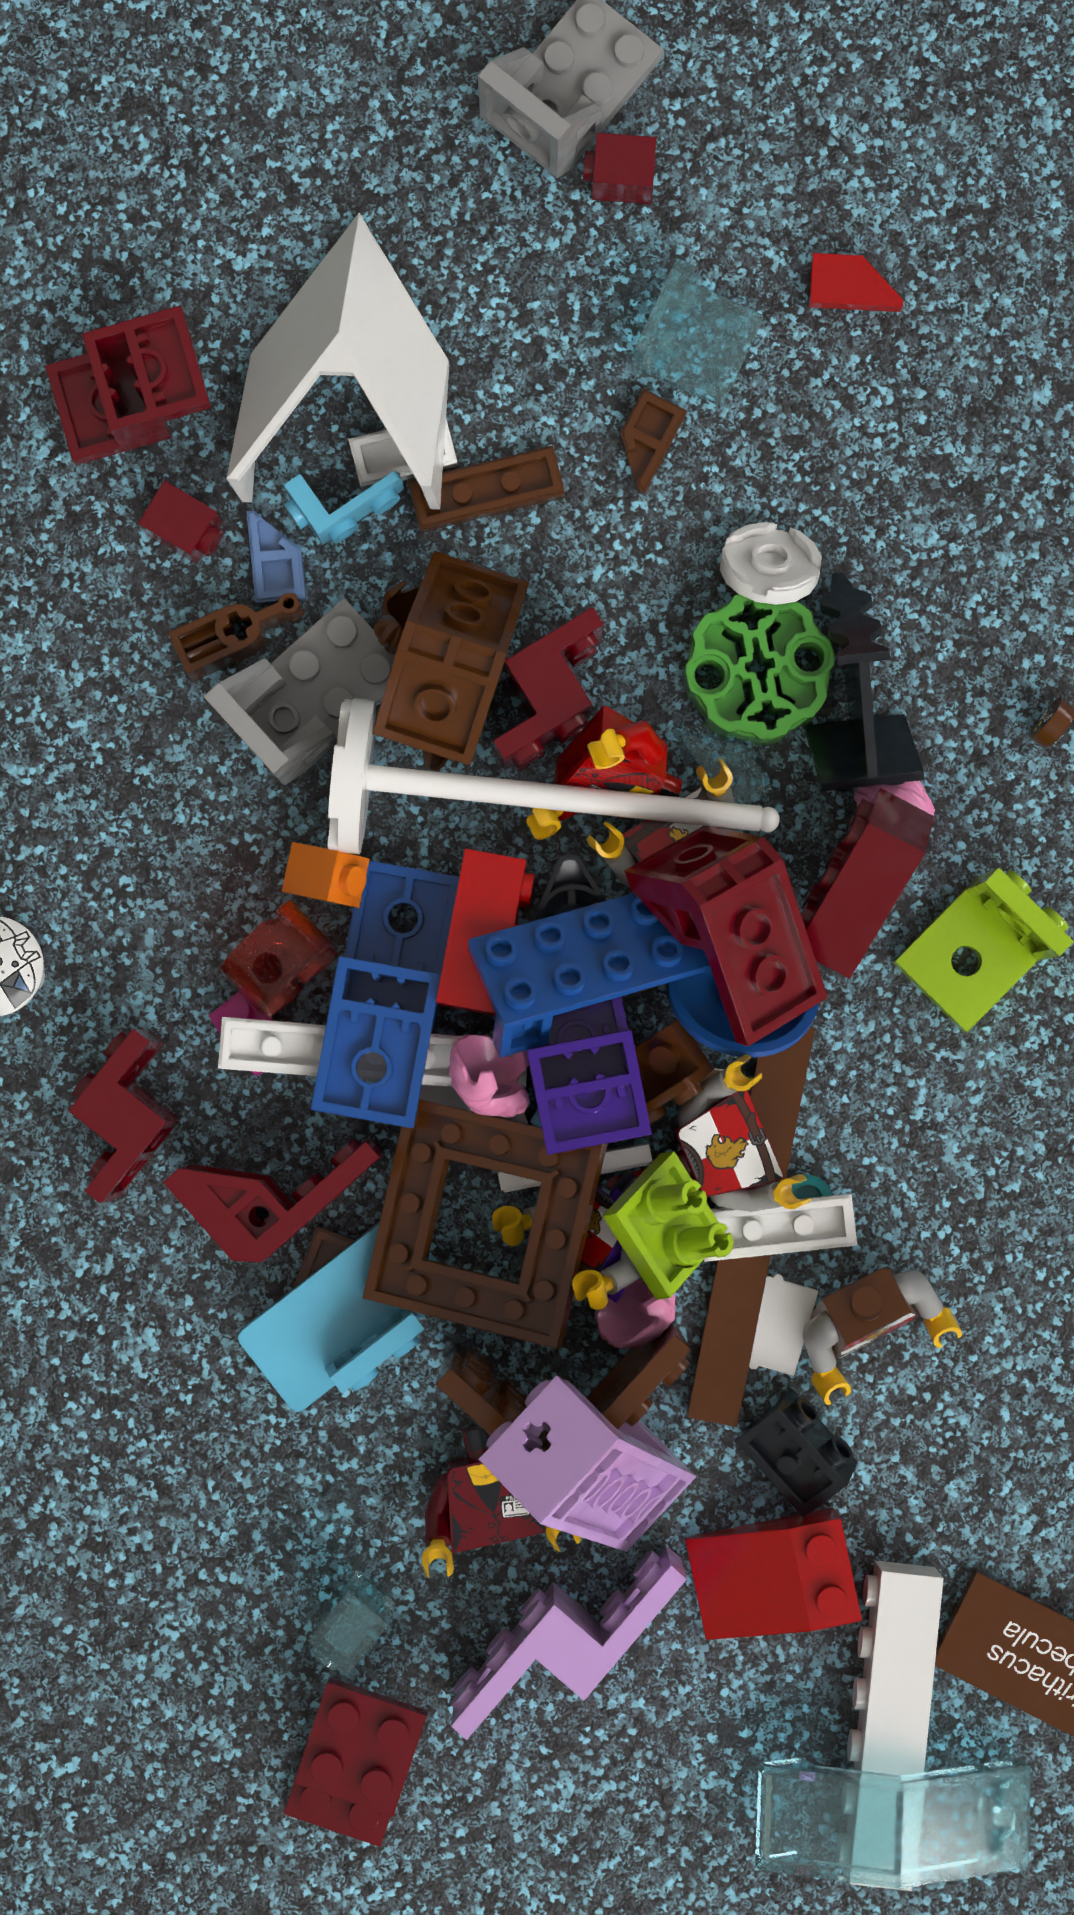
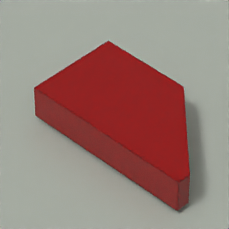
M812 254L809 308L885 312L901 311L903 299L863 255Z

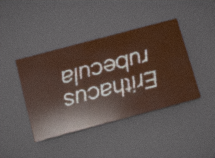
M973 1569L937 1642L935 1666L1074 1737V1619Z

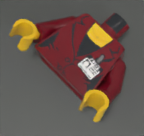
M479 1425L463 1429L462 1436L467 1457L449 1462L447 1473L442 1474L436 1479L425 1509V1545L427 1548L421 1558L424 1575L427 1578L430 1577L429 1564L434 1559L439 1558L447 1562V1577H450L454 1571L452 1553L546 1533V1537L554 1550L560 1552L556 1538L561 1531L540 1524L479 1460L489 1449L486 1443L490 1435ZM573 1535L575 1542L579 1544L581 1537ZM450 1543H451L452 1553H451V1551L448 1549V1547L450 1546Z

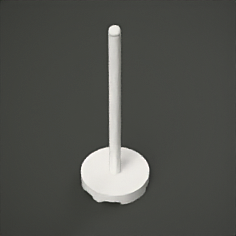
M354 698L353 700L344 699V702L342 701L329 795L328 818L330 819L328 849L353 854L361 853L370 791L749 831H760L761 829L764 832H772L779 825V814L772 807L762 808V806L373 765L375 734L372 733L376 723V701Z

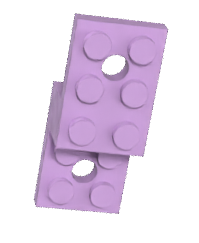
M666 1544L658 1554L652 1550L649 1551L635 1567L632 1574L637 1579L625 1593L618 1589L604 1603L599 1612L603 1616L600 1622L554 1582L545 1593L539 1588L536 1589L521 1607L519 1613L523 1617L512 1631H509L506 1627L503 1628L486 1649L490 1656L478 1671L470 1667L454 1686L452 1691L456 1696L451 1702V1706H453L451 1727L467 1740L535 1659L584 1701L687 1580L681 1557Z

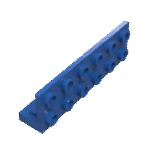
M634 893L474 937L468 941V951L496 1013L492 1041L500 1058L549 1044L552 1020L555 1015L711 970L705 951L680 944Z

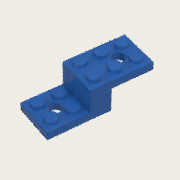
M369 861L366 875L367 880L362 893L360 907H353L345 956H339L311 1110L414 1128L432 1028L436 1027L439 1005L436 1003L459 877ZM400 904L411 905L418 914L416 926L407 933L394 931L389 923V915L392 909ZM370 1052L380 1054L387 1064L385 1076L376 1083L364 1081L357 1071L360 1058Z

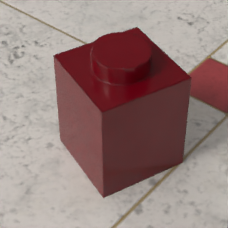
M596 133L595 151L585 150L583 182H593L592 200L651 204L657 137Z
M165 480L138 522L146 535L195 564L199 563L203 554L209 557L215 551L223 535V530L220 529L223 522L215 510Z

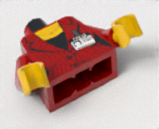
M605 705L559 755L555 763L554 784L672 797H679L682 789V780L666 773L668 746L657 735L649 722L640 720L634 723ZM533 808V814L527 817L526 823L534 838L543 840L559 831L561 828L560 821L566 820L578 814V812Z

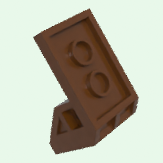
M434 551L407 618L372 734L470 766L529 582Z

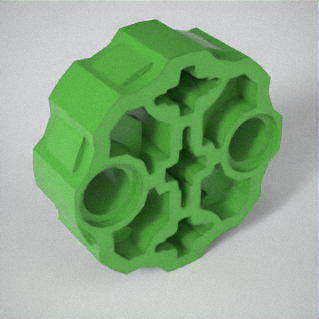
M735 595L731 602L713 613H707L692 634L689 642L690 651L687 664L683 671L685 693L687 698L694 702L697 710L703 716L704 725L724 739L733 737L751 741L756 746L780 742L785 735L795 731L801 725L808 724L828 697L826 689L830 670L834 666L832 645L830 639L823 636L814 623L812 612L797 601L775 605L755 602L744 596ZM743 610H749V614L753 618L759 617L760 620H758L754 630H748V626L744 622H737ZM776 621L780 624V627L771 636L773 651L769 652L766 634ZM732 641L739 643L741 654L739 659H737L735 643ZM801 649L814 651L820 660L819 669L813 672L801 670L796 665L795 652ZM754 651L760 666H769V670H767L763 677L762 686L755 672L746 671L753 660ZM702 667H712L720 673L722 684L713 690L701 688L695 680V672ZM777 678H779L781 694L794 701V704L787 699L777 696L775 686ZM747 686L750 705L740 716L736 711L745 701L743 687ZM762 707H767L769 715L783 716L776 720L771 730H767L764 722L751 721V719L758 717Z

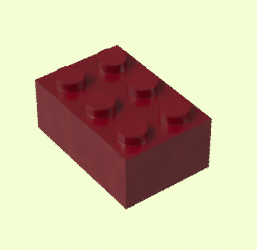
M879 788L872 802L862 799L848 826L850 828L843 842L838 841L824 866L826 870L819 883L814 882L801 906V909H803L801 916L817 962L849 979L851 978L925 855L935 816L882 788Z

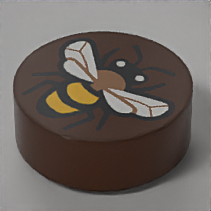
M1062 697L1057 698L1034 723L1029 732V737L1042 748L1050 747L1064 734L1072 723L1074 707Z

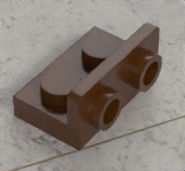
M678 1020L635 1047L650 1124L668 1112L663 1104L671 1099L675 1101L677 1106H680L700 1093L703 1088L698 1081L714 1070L694 1038L681 1026Z

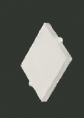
M778 1273L773 1277H766L749 1364L751 1369H757L758 1366L794 1376L804 1343L803 1328L811 1319L818 1290L785 1281L782 1275Z

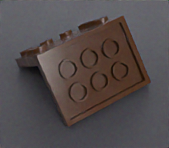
M672 1322L659 1338L650 1341L646 1345L630 1348L586 1396L617 1430L625 1422L631 1427L634 1426L652 1406L653 1402L648 1396L661 1382L670 1386L689 1365L690 1362L686 1359V1354L690 1351V1348L678 1325ZM457 1343L444 1357L435 1385L491 1436L505 1422L510 1421L513 1423L527 1408L525 1405L527 1394L511 1380H508L504 1385L492 1375L491 1368L493 1364L473 1345L465 1350ZM545 1430L538 1437L543 1443L541 1449L544 1451L548 1450L551 1445L546 1437L548 1432Z

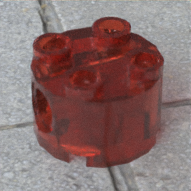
M292 900L287 901L274 911L278 916L276 919L272 918L267 922L264 920L227 956L223 961L224 964L218 968V971L258 1013H264L269 1019L281 1008L284 1009L304 990L299 983L300 980L304 984L307 983L313 976L319 975L339 955L332 948L334 943Z

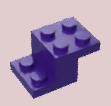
M622 997L553 1016L549 1044L526 1050L547 1155L652 1135L632 1030L627 1028Z

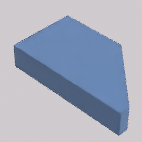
M254 510L246 511L255 603L257 606L278 603L279 598L285 593H295L299 602L307 601L301 548L272 527Z

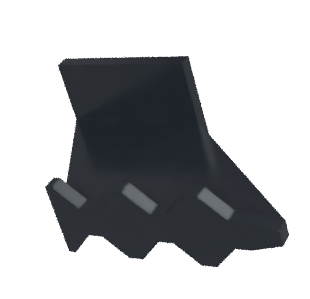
M842 572L832 573L831 591L820 599V609L823 614L837 618L836 621L828 626V635L831 641L839 643L841 646V651L837 654L838 665H843L850 720L805 725V734L821 791H848L857 787L884 784L900 785L905 782L924 780V770L905 714L873 717L869 662L890 660V649L873 642L881 635L880 620L863 615L872 608L871 594L853 588L851 582Z

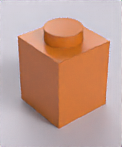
M292 842L281 892L359 908L366 885V875L370 859L339 852L338 850Z

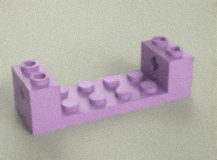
M557 1375L551 1382L545 1380L530 1392L525 1400L527 1408L513 1423L510 1421L505 1422L491 1434L486 1443L489 1449L479 1458L483 1465L540 1524L626 1552L696 1477L641 1420L632 1427L625 1422L617 1430L572 1383ZM544 1430L548 1432L546 1437L551 1443L546 1451L541 1449L543 1443L538 1438Z

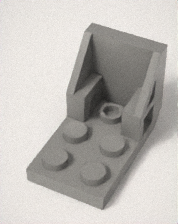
M576 0L533 53L522 47L491 60L478 75L480 117L552 175L559 178L570 171L585 153V150L594 142L596 133H601L661 61L664 49L603 0Z
M343 598L271 664L264 658L219 682L203 697L285 786L302 775L337 743L340 708L344 699L375 700L376 707L382 702L395 655L386 651L385 647L378 642V638L370 625Z

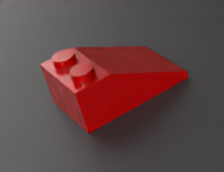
M834 1507L811 1511L804 1517L796 1514L685 1537L706 1640L811 1632L862 1621L842 1522Z

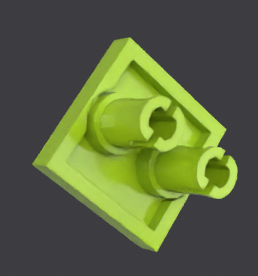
M674 1151L659 1154L602 1216L656 1300L671 1298L705 1258L726 1257L732 1251L734 1244L732 1234L725 1232L728 1229L727 1226L719 1223L708 1206L705 1191L698 1190L701 1185L699 1182L691 1179Z

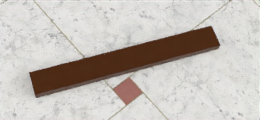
M810 1027L807 1033L788 1049L773 1055L756 1058L753 1078L762 1073V1079L750 1088L749 1093L784 1174V1179L787 1176L815 1028ZM771 1255L716 1261L686 1412L687 1417L737 1427Z

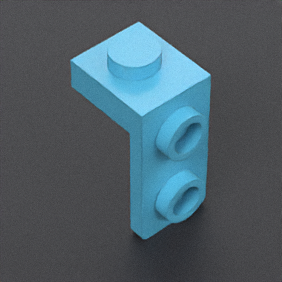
M395 470L329 515L302 475L299 474L284 484L290 500L283 505L300 530L309 525L322 545L331 539L334 543H338L352 535L359 528L357 522L372 511L379 515L393 507L400 500L398 494L404 490L402 478Z

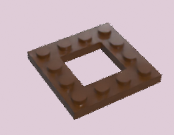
M419 1099L415 1127L401 1126L362 1298L554 1349L562 1348L574 1295L572 1280L579 1273L607 1143L547 1155L542 1127L495 1116L476 1114L470 1110ZM450 1160L541 1182L519 1283L428 1260Z

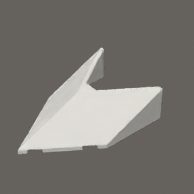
M358 213L251 353L226 478L242 502H252L255 460L319 376L336 375L355 376L422 488L429 508L440 510L449 360L362 216Z

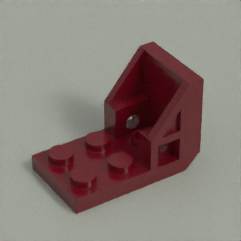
M702 826L624 870L630 889L678 942L705 951L736 1043L750 1046L828 998L783 858L764 837Z
M357 1138L354 1141L352 1140L330 1159V1162L336 1168L324 1178L318 1172L291 1194L297 1203L291 1199L271 1175L191 1164L178 1168L163 1183L232 1261L263 1262L279 1250L386 1153L373 1138L363 1144ZM259 1206L266 1208L269 1212V1216L263 1221L257 1215Z

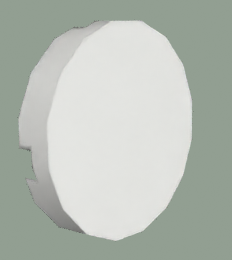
M769 522L749 524L733 531L726 539V544L722 549L720 572L726 584L739 595L755 602L778 605L796 602L809 595L815 588L820 576L822 556L815 543L801 531L791 527L789 533L783 530H776L777 524Z

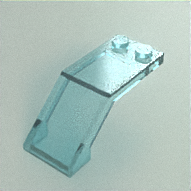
M803 1757L759 1763L755 1867L762 1871L897 1889L1028 1868L1031 1765L1020 1759L908 1775H892L818 1766Z

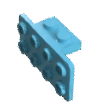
M380 1221L238 1332L240 1345L290 1409L295 1412L303 1411L334 1386L342 1394L351 1387L354 1391L363 1388L379 1373L376 1369L377 1366L391 1355L395 1359L404 1356L420 1340L417 1335L424 1330V1327L418 1320L425 1314L362 1298ZM429 1252L428 1260L438 1262L432 1253Z

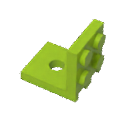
M1000 868L976 877L893 961L964 1033L968 1032L1037 961L1060 957L1074 942L1065 933L1069 928L1066 921L1048 906L1042 910L1028 896L1032 891L1030 886L1010 869L1004 873ZM960 947L970 948L978 958V966L975 972L969 976L958 974L952 966V955Z

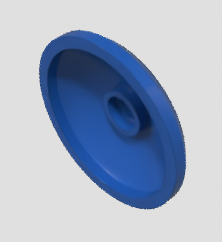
M711 970L667 983L669 1003L681 1026L703 1045L720 1053L736 1057L750 1055L751 1058L764 1057L788 1049L807 1033L819 1007L818 1003L752 1045L745 1046L735 1041Z

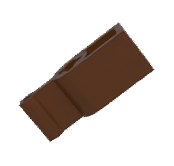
M285 593L279 598L278 603L258 612H255L247 605L236 603L172 630L168 634L186 674L195 682L260 651L265 643L266 630L286 621L297 622L305 613L296 594ZM238 621H242L248 627L246 629L248 637L241 641L233 635L235 633L233 624Z

